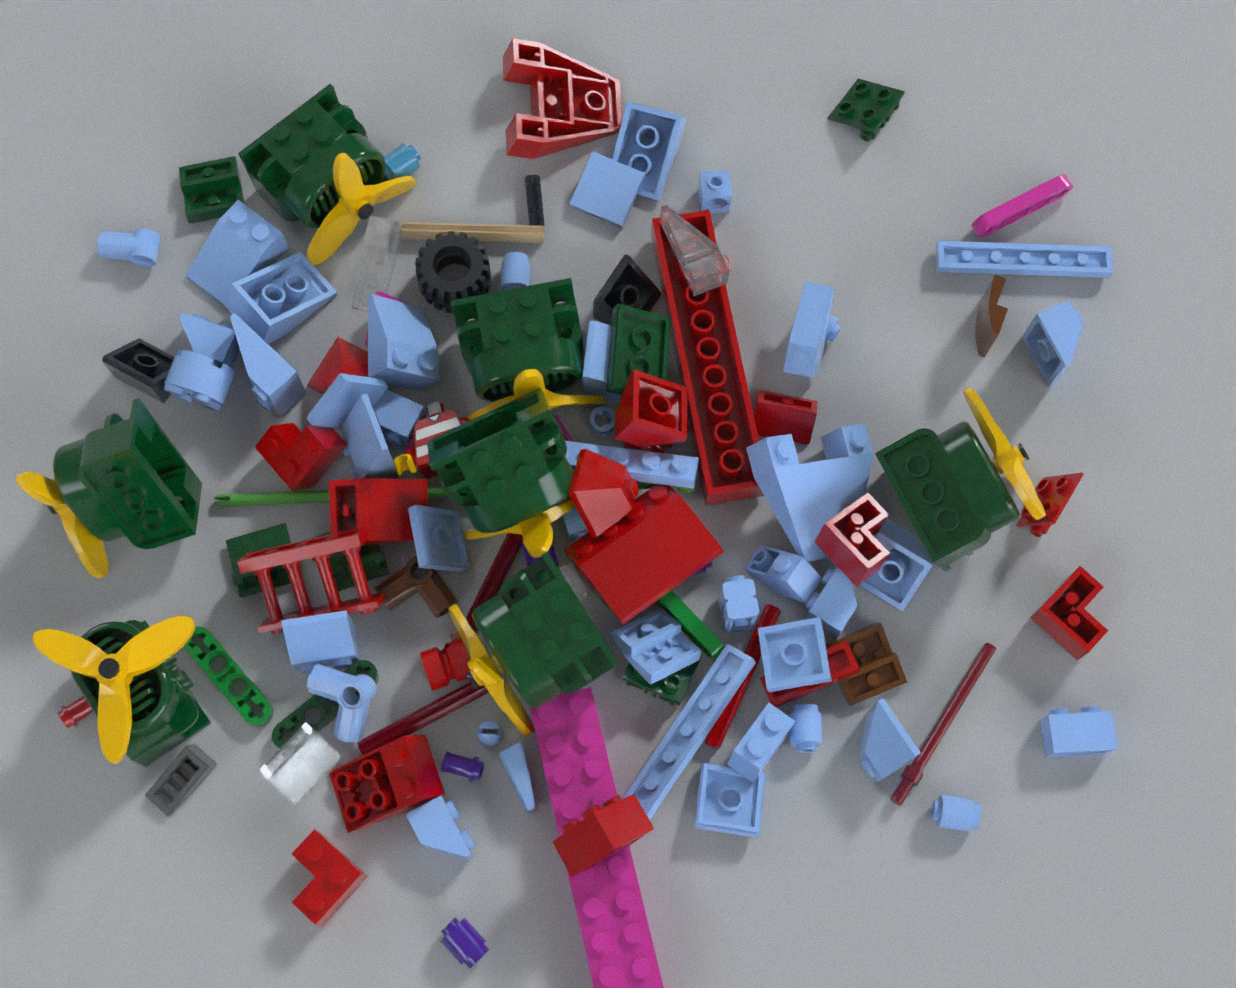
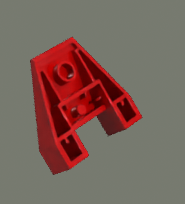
M512 38L503 55V81L530 85L531 115L516 113L506 128V156L536 159L619 133L622 123L620 80L540 42Z

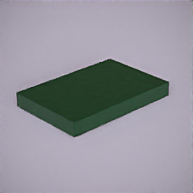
M618 303L613 306L606 392L623 395L633 370L667 380L671 317Z

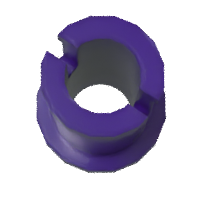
M448 751L445 753L441 765L442 772L466 777L469 782H473V780L479 781L484 769V762L479 761V757L475 756L471 759L452 754Z

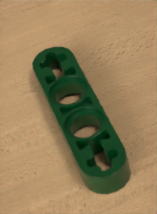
M359 660L344 671V673L357 676L359 675L357 672L360 669L364 671L371 669L372 671L368 674L369 677L375 681V684L379 680V673L375 665L367 660ZM358 691L355 692V694H356L358 697H360L359 692H358ZM316 694L313 695L274 727L272 731L273 743L282 751L290 752L296 750L337 717L339 704L332 703L328 698ZM312 707L319 708L322 712L321 720L316 724H307L305 721L306 711ZM298 718L300 724L307 731L303 734L298 729L292 734L294 739L292 743L289 744L286 741L281 743L280 740L283 738L281 732L285 729L291 732L298 726L293 721Z

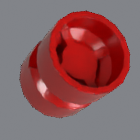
M462 638L445 643L442 650L438 647H433L419 652L432 691L449 686L451 679H455L457 682L468 679L466 673L470 672L467 662L470 660Z

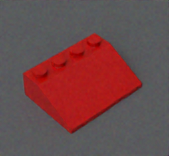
M656 484L636 498L632 511L598 537H591L588 532L563 549L574 572L622 624L628 622L724 553L721 545L683 498L671 486Z

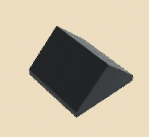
M625 254L594 298L593 318L604 324L611 325L613 306L617 303L650 312L662 292L634 260Z
M140 338L103 356L102 362L115 378L163 404L171 395L170 392L164 390V383L174 356Z

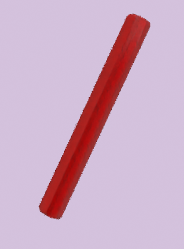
M765 605L744 652L754 659L755 665L706 736L705 744L714 749L721 747L761 658L758 628L775 625L781 613L780 609L773 605Z

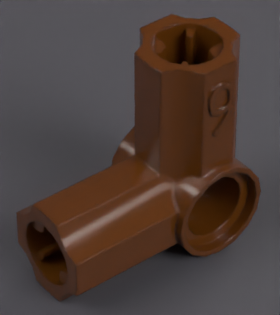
M417 556L411 558L405 567L374 588L377 593L385 592L386 599L383 602L390 611L417 592L436 618L447 614L449 607L459 603L435 569H429L427 576L423 579L414 578V571L419 567Z

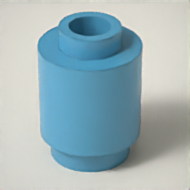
M402 143L384 157L386 167L383 177L388 181L409 176L420 167L418 161L421 159L417 150L412 145L407 147Z

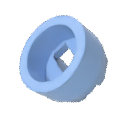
M486 720L479 725L477 736L483 745L492 747L499 744L502 740L503 730L498 722ZM482 729H498V733L482 734Z

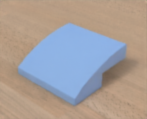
M663 608L612 631V637L624 656L649 684H653L700 660L701 650L681 634V623Z

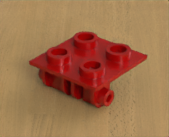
M1081 472L1044 477L1037 484L1035 491L1042 503L1046 516L1036 520L1024 506L1021 511V518L1016 526H1030V533L1036 537L1046 534L1050 526L1056 523L1084 474Z

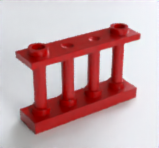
M366 526L247 553L237 561L241 574L252 571L253 575H257L270 616L258 626L259 633L271 631L273 635L283 633L281 620L345 610L348 614L360 612V615H367L379 610L378 607L386 599V594L381 592L371 595L359 555L361 546L369 539ZM342 551V554L346 555L359 598L341 601L329 561L331 553ZM312 558V561L317 563L329 604L311 607L299 567L301 560ZM282 565L283 569H287L299 611L282 614L269 573L272 570L271 567Z

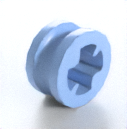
M605 406L595 408L589 418V428L591 431L600 436L611 433L615 428L614 411ZM602 415H606L608 417L607 422L611 421V424H604L603 427H599L597 425L598 420L594 421L595 417L601 418Z

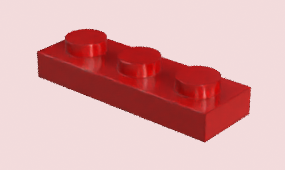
M848 641L826 649L831 682L768 692L765 675L759 677L770 704L774 707H779L861 672Z

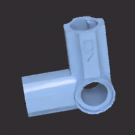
M320 664L314 666L311 674L308 676L306 686L309 692L339 703L333 734L338 740L344 742H360L363 739L370 701L377 693L375 681L364 674L353 676ZM354 688L358 690L360 697L355 694Z

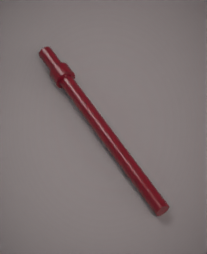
M987 642L984 644L921 747V754L916 756L912 764L907 765L900 775L902 780L890 798L893 803L901 806L912 787L918 786L924 776L922 773L923 769L996 651V647Z

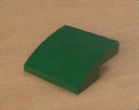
M236 156L179 167L180 187L184 195L185 213L189 224L220 218L237 200L245 204Z

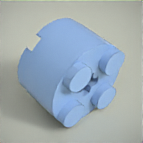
M177 350L164 383V390L175 394L174 397L181 401L192 403L194 399L201 402L203 407L219 412L225 402L235 370L225 364L220 369L214 363V359L187 350H182V352Z

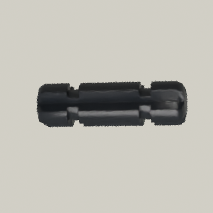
M536 174L527 175L525 177L529 225L544 227L540 176Z

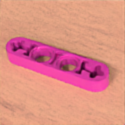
M1061 174L982 214L971 226L979 238H984L1059 200L1072 190L1073 185L1065 174Z

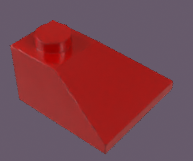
M337 337L307 384L309 388L323 395L340 373L368 377V352Z
M633 370L615 413V439L639 447L684 442L687 439V387Z
M582 449L579 453L568 493L591 537H598L632 511L635 497L638 496V484L634 478H631L626 466L588 449Z

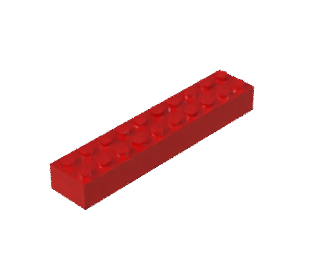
M710 210L652 218L651 239L667 317H671L670 333L681 386L687 387V417L695 456L699 458L698 471L705 506L764 496L754 479L746 449L758 442L759 437Z

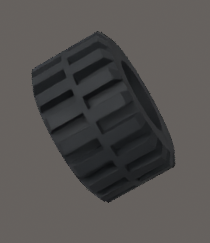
M448 231L447 236L439 233L436 235V240L433 241L429 238L425 242L426 248L421 247L419 249V257H416L415 271L421 294L425 296V300L429 304L434 302L436 309L441 311L445 307L447 313H453L450 301L483 295L485 292H489L491 271L488 254H486L484 246L482 244L478 245V240L473 236L468 239L467 233L460 232L459 236L455 235L454 231ZM451 264H460L469 269V272L463 278L455 281H447L438 276V273L444 267Z

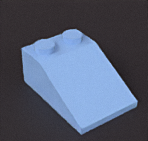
M627 101L612 160L644 172L646 176L637 195L660 201L680 146L687 119L682 115Z
M237 200L216 223L187 271L186 277L225 306L231 283L274 264L289 248L280 230L240 200Z
M298 252L231 283L225 306L232 314L236 313L267 344H270L287 335L335 298L337 291L301 252Z
M374 294L368 296V377L383 379L386 384L421 391L439 381V351L422 307Z
M233 313L230 319L248 377L254 386L251 391L258 398V403L269 414L274 411L281 418L307 392L297 371L236 313Z
M363 394L341 426L344 436L342 439L348 444L343 453L345 457L351 455L354 465L349 466L353 479H399L368 394Z

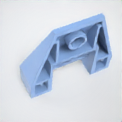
M866 424L840 427L822 436L821 441L826 460L799 464L792 434L766 437L746 448L754 479L799 556L804 557L807 562L829 558L814 542L824 523L866 494L873 457Z

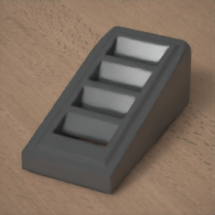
M186 745L145 796L169 817L211 773L217 763L197 745ZM191 759L200 768L197 769L188 760ZM181 768H183L190 776H192L190 780H188L181 772H179ZM171 778L183 787L181 791L170 782ZM162 788L174 797L172 802L160 792Z

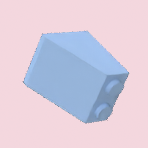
M589 320L583 369V395L604 396L606 401L620 402L622 395L606 392L611 325Z

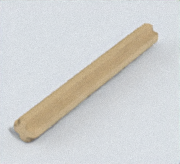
M403 222L401 226L402 238L409 240H428L429 238L436 240L437 234L442 233L443 236H447L448 231H454L455 235L458 236L460 232L467 233L468 239L473 236L478 241L543 243L545 239L544 227L535 225Z

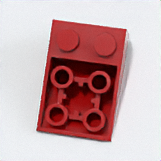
M357 478L328 480L331 534L366 526L369 539L363 545L414 542L408 508L414 505L429 507L427 479Z
M404 735L329 771L347 833L416 809L440 795L442 797L446 795L426 735Z

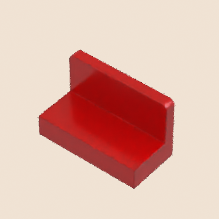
M759 390L754 415L758 435L773 437L792 434L795 443L810 444L817 416L818 401Z

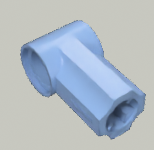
M137 229L134 231V234L102 231L97 241L98 254L101 258L130 260L139 266L152 267L157 262L161 236L155 231L148 229Z

